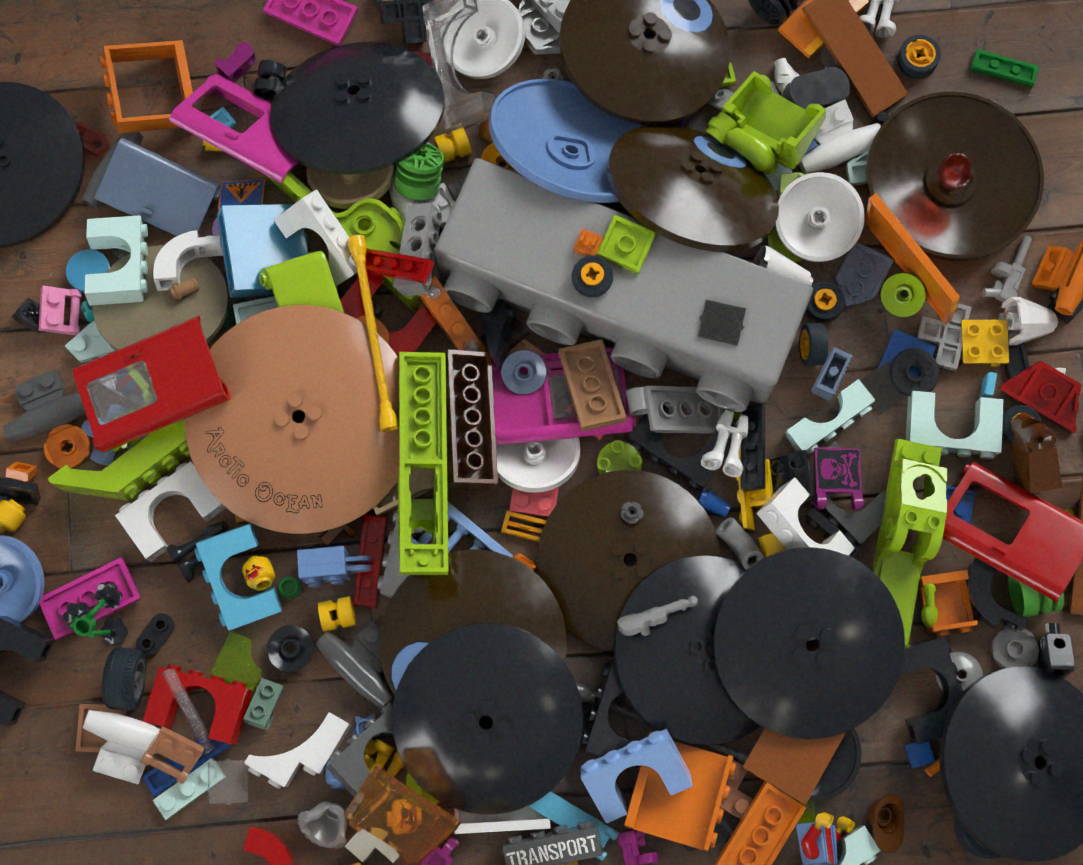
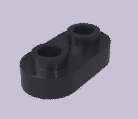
M163 613L155 615L138 637L136 648L141 650L145 656L156 655L174 631L175 622L173 618ZM160 621L165 622V626L162 629L158 628ZM146 640L151 641V645L149 648L144 647V642Z

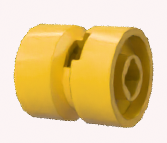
M463 127L451 131L449 136L445 133L434 137L436 147L443 153L444 163L455 160L456 156L462 158L472 154L470 143Z
M351 596L338 598L335 603L332 600L318 602L319 617L324 632L336 630L338 625H341L343 628L356 626ZM332 610H337L338 618L334 619Z

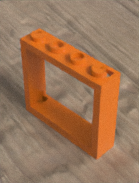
M183 40L104 46V56H100L101 68H106V74H103L104 85L109 87L110 93H107L108 106L113 107V112H110L111 124L116 125L117 133L181 128L169 121L171 114L122 118L112 63L174 58L182 101H184L193 91Z

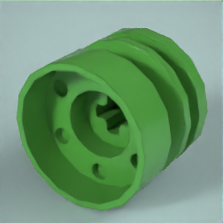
M426 143L413 155L397 163L394 180L397 192L413 200H427L435 197L440 191L441 173L444 163L443 153L435 146Z
M1008 575L1007 582L1010 601L1017 615L1026 618L1037 616L1039 610L1043 614H1049L1051 611H1062L1064 605L1063 593L1058 602H1055Z

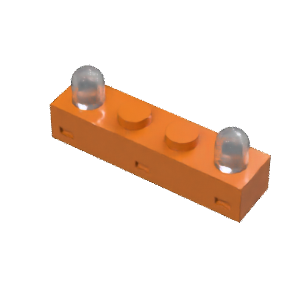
M431 275L432 282L429 285L428 294L419 295L421 300L456 350L483 352L485 350L484 346L447 292L444 291L436 276Z

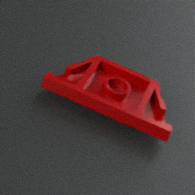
M1040 360L999 385L998 389L1033 408L1071 432L1075 433L1077 431L1076 418L1079 411L1078 398L1081 384Z

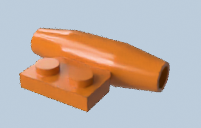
M1083 239L1074 253L1066 247L1048 246L1032 282V285L1037 289L1055 291V289L1059 288L1055 309L1064 315H1072L1083 299Z

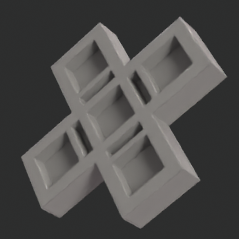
M958 303L953 319L947 324L925 316L921 318L917 338L938 345L935 356L938 367L952 371L957 370L961 351H963L961 320H969L972 307Z

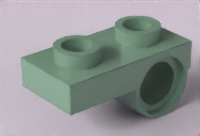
M262 678L246 711L243 722L267 731L271 725L276 705L284 690L283 685Z

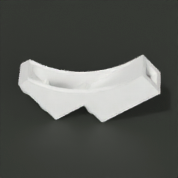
M329 712L317 731L300 746L275 756L249 755L244 763L250 766L248 771L260 777L263 774L270 778L268 783L278 789L281 786L289 787L302 764L304 765L303 770L315 776L316 773L323 775L329 758L337 751L352 725Z

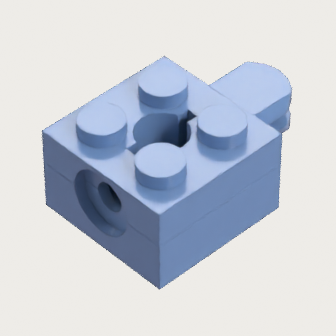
M344 546L297 550L299 579L308 584L309 587H320L323 582H331L332 585H343L345 580H351V573L371 571L370 565L350 566L351 564L370 562V556L349 557V552Z

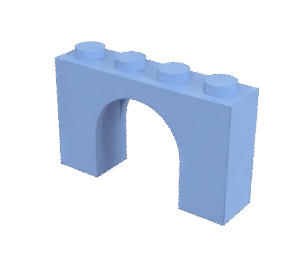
M667 729L655 731L640 741H632L626 747L609 751L605 756L596 760L591 759L581 766V780L606 823L623 817L628 813L627 801L616 783L618 775L628 767L643 765L654 769L662 778L671 796L693 787L691 773Z

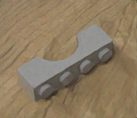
M395 509L393 515V522L396 523L394 531H390L388 537V544L391 545L389 554L385 553L383 559V567H386L384 576L380 575L377 587L381 589L380 593L382 596L391 598L401 583L409 576L400 575L398 509ZM416 528L411 537L422 535L425 531L421 528Z

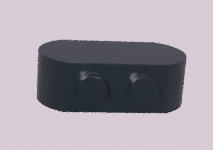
M830 67L795 77L784 88L782 97L804 109L810 103L819 104L825 109L846 99L850 91V82L842 70L837 67Z

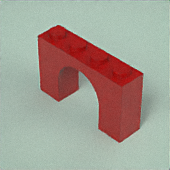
M367 273L372 299L384 284L385 278L381 275ZM359 277L340 300L344 314L355 319L360 316H366ZM421 306L404 328L399 331L388 332L389 346L398 358L399 352H416L435 327L437 321L429 311Z
M170 664L167 665V668L158 667L142 721L172 729L182 698L192 690L206 689L212 694L216 705L215 716L208 738L237 746L244 723L243 718L252 695V690L246 688V683L233 680L232 684L224 683L225 678L211 675L210 679L202 677L203 673L189 670L187 674L180 672L181 667Z

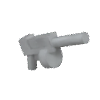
M1023 237L1013 263L994 262L991 273L995 277L1002 279V281H995L993 288H983L981 292L982 297H995V299L1001 302L1011 297H1017L1016 291L1026 270L1022 267V264L1031 244V237Z

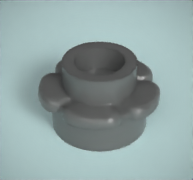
M627 502L622 506L621 517L627 523L635 524L642 519L644 512L641 510L639 503Z

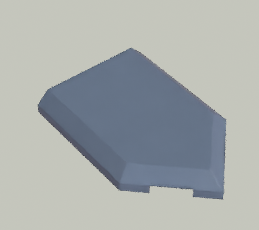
M856 242L849 250L835 278L838 287L844 295L845 307L876 298L894 259Z

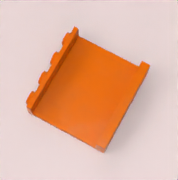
M674 741L691 773L693 787L671 796L660 775L654 769L641 765L624 826L708 852L709 846L714 848L718 834L713 831L716 823L721 824L724 810L720 809L722 800L727 801L730 786H726L728 776L733 777L736 763L732 762L733 756L731 755L727 757Z

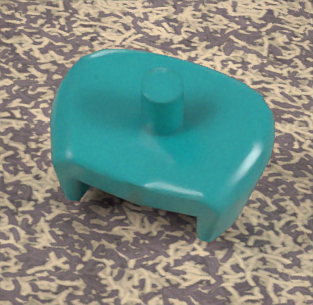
M84 301L81 310L87 321L93 322L95 321L93 305L89 306L88 301Z

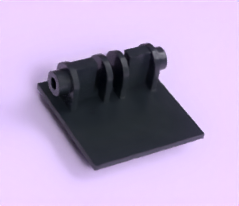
M806 450L770 459L773 494L795 477L809 493V496L813 495Z

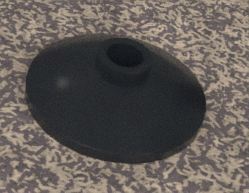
M287 625L277 629L271 635L267 644V654L271 663L276 668L286 672L298 671L305 667L311 660L314 651L313 641L309 633L295 625ZM290 645H294L296 647L294 653L288 652V647Z

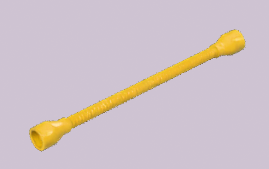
M354 235L349 237L347 242L349 251L357 265L376 379L379 387L381 401L380 429L382 432L394 431L399 429L397 415L392 409V404L388 398L386 378L378 342L365 265L366 239L364 235Z

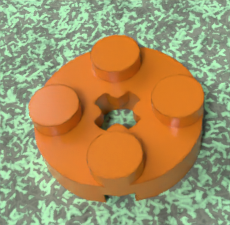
M64 424L54 428L49 433L47 442L44 444L46 458L59 469L65 465L76 469L91 457L90 438L85 431L77 426ZM66 442L73 444L70 452L62 450Z

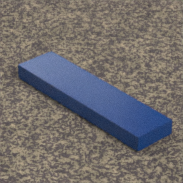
M210 731L194 741L203 746L204 750L190 773L209 759L216 757L231 747L232 744L209 739ZM171 759L164 761L180 770L183 765ZM157 768L142 776L154 797L177 783L175 777Z

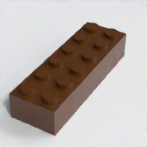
M447 350L445 352L447 489L490 491L498 484L492 360L490 352Z

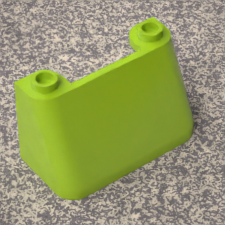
M755 71L752 72L722 107L723 113L730 116L737 123L738 128L752 133L766 142L775 154V161L788 169H794L800 163L826 119V110L821 105L810 103L806 109L772 92L770 79Z
M322 251L312 252L259 270L260 284L267 290L272 289L278 307L311 305L344 313L326 256Z

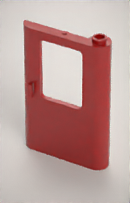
M975 462L972 465L967 463L961 473L963 479L947 502V515L942 539L1053 601L1058 602L1083 559V520L1037 495L1029 493L1024 488ZM976 483L1029 513L1027 520L1012 544L1003 543L953 514L954 509L970 484Z

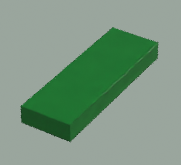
M976 49L970 68L972 72L1033 88L1039 70L1037 65Z

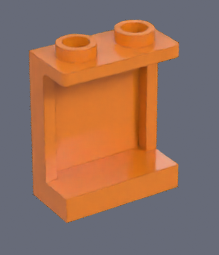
M967 570L920 577L918 589L922 608L925 606L924 585L932 583L936 587L935 606L938 610V619L933 627H926L928 634L935 633V636L950 635L949 631L958 630V634L972 631V627L978 625L977 620L974 621L966 580L969 579Z

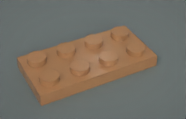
M602 339L558 349L581 431L625 422L626 414Z

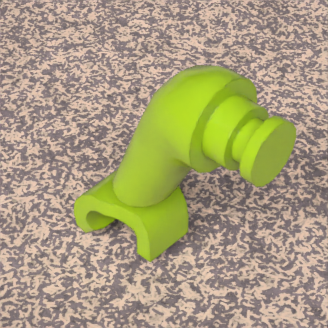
M720 112L716 117H712L708 123L709 126L705 130L709 135L720 143H726L727 146L743 155L756 170L763 171L766 175H771L777 170L778 164L775 161V154L766 142L752 133L738 128L737 123L723 112Z

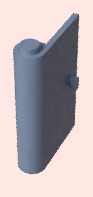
M121 138L94 199L132 216L141 215L143 221L179 236L186 232L199 231L210 204L213 200L218 201L222 188H220V183Z

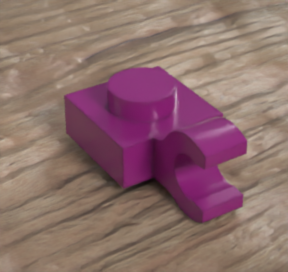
M451 836L442 849L436 844L421 862V865H451L454 859L450 856V853L460 841Z

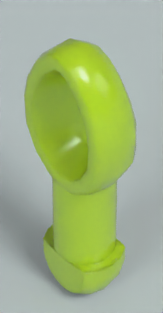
M927 583L923 588L925 592V606L921 611V618L923 624L931 628L938 619V610L935 606L936 587L932 583Z

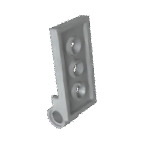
M645 386L626 391L629 414L634 416L648 414L650 430L656 433L713 434L715 430L717 431V422L724 413L723 408L702 399L697 394L696 387ZM663 404L668 407L669 415L664 412ZM682 405L687 409V415L683 413ZM700 406L705 409V415L701 413Z

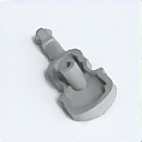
M691 596L688 600L679 599L676 602L661 607H654L642 613L623 616L617 621L619 631L626 636H632L641 632V635L647 636L651 633L649 626H656L666 622L667 614L681 609L684 611L687 607L696 606L698 599L695 596Z

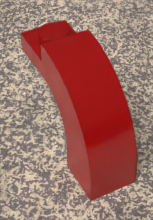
M253 826L249 828L243 851L262 856L270 865H295L290 849L277 835Z

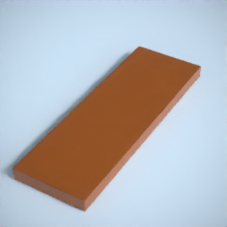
M814 0L802 8L839 68L847 75L850 85L871 117L876 116L880 111L882 112L908 95L907 90L848 0Z

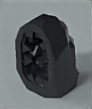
M27 298L11 317L29 330L45 333V331H38L40 305L34 300Z

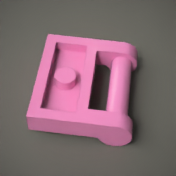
M42 286L38 331L68 335L80 333L79 307L82 292L77 289ZM65 298L71 299L69 326L63 325Z

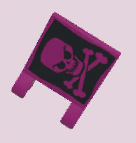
M815 447V508L824 509L826 507V493L852 494L851 509L860 510L864 505L861 486L860 449Z

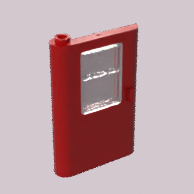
M196 316L73 369L74 379L93 434L92 443L96 450L105 453L231 399L226 383L223 379L219 378L201 327L200 316Z

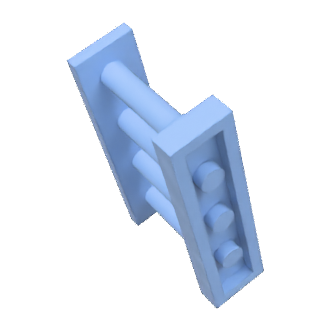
M447 501L448 521L452 519L458 524L456 526L457 530L448 539V553L463 535L466 536L469 533L475 538L473 541L474 545L470 549L484 550L487 548L489 551L513 558L512 554ZM425 531L417 541L411 537V542L413 544H427L433 536Z

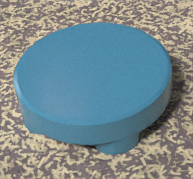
M91 249L82 250L74 254L68 261L66 277L74 289L85 293V275L106 273L111 265L101 252Z

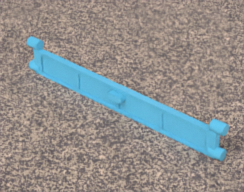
M552 791L529 805L530 808L560 826L567 825L568 828L576 827L577 823L591 820V823L597 822L603 848L609 838L615 840L619 834L612 827ZM603 851V855L596 858L603 861L607 853Z

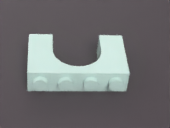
M141 215L87 219L86 238L91 250L118 248L131 254L128 263L118 271L85 275V296L89 306L144 302V293L148 291L147 281L144 279V274L148 273L147 261H144V256L148 255L147 243L144 242V238L148 237L147 224H143Z
M912 391L911 396H908L907 441L942 448L941 455H948V453H957L958 457L980 455L981 459L990 460L1001 453L1003 399L980 397L975 402V419L972 434L964 439H953L945 436L936 426L934 419L935 393Z

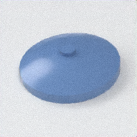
M0 535V616H8L23 622L35 612L42 600L45 586L43 569L35 553L26 544L13 537Z

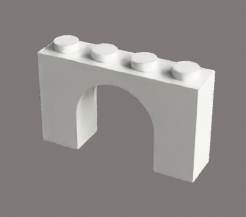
M317 190L303 197L274 219V222L285 238H288L302 228L312 229L322 237L328 248V265L335 287L358 272L357 265L349 251L347 242L349 236Z
M191 461L179 465L175 473L169 477L161 478L157 482V486L138 495L139 499L132 504L127 503L119 509V513L115 515L145 559L150 562L167 551L166 547H168L156 530L153 521L154 511L163 499L173 495L189 498L207 522L226 509L203 483Z
M795 477L781 486L756 513L786 549L798 547L825 548L848 556L854 550L853 545L840 530L824 540L822 544L814 542L805 534L798 520V509L807 499L809 493Z

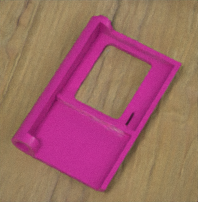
M219 74L209 76L204 84L173 110L169 121L280 183L284 181L288 172L299 163L282 149L275 137L270 114L272 103ZM207 93L211 95L217 94L260 119L244 133H238L193 108V106Z

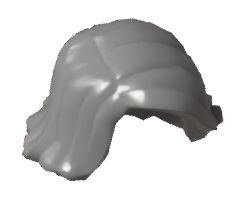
M322 801L310 811H304L298 815L300 831L312 843H316L321 847L335 849L343 848L346 845L347 839L345 836L348 827V816L340 804Z

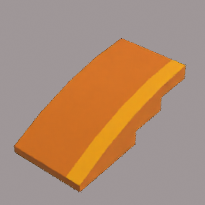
M807 0L777 30L807 58H810L825 46L802 10L804 6L814 0ZM848 0L857 14L869 3L868 0Z

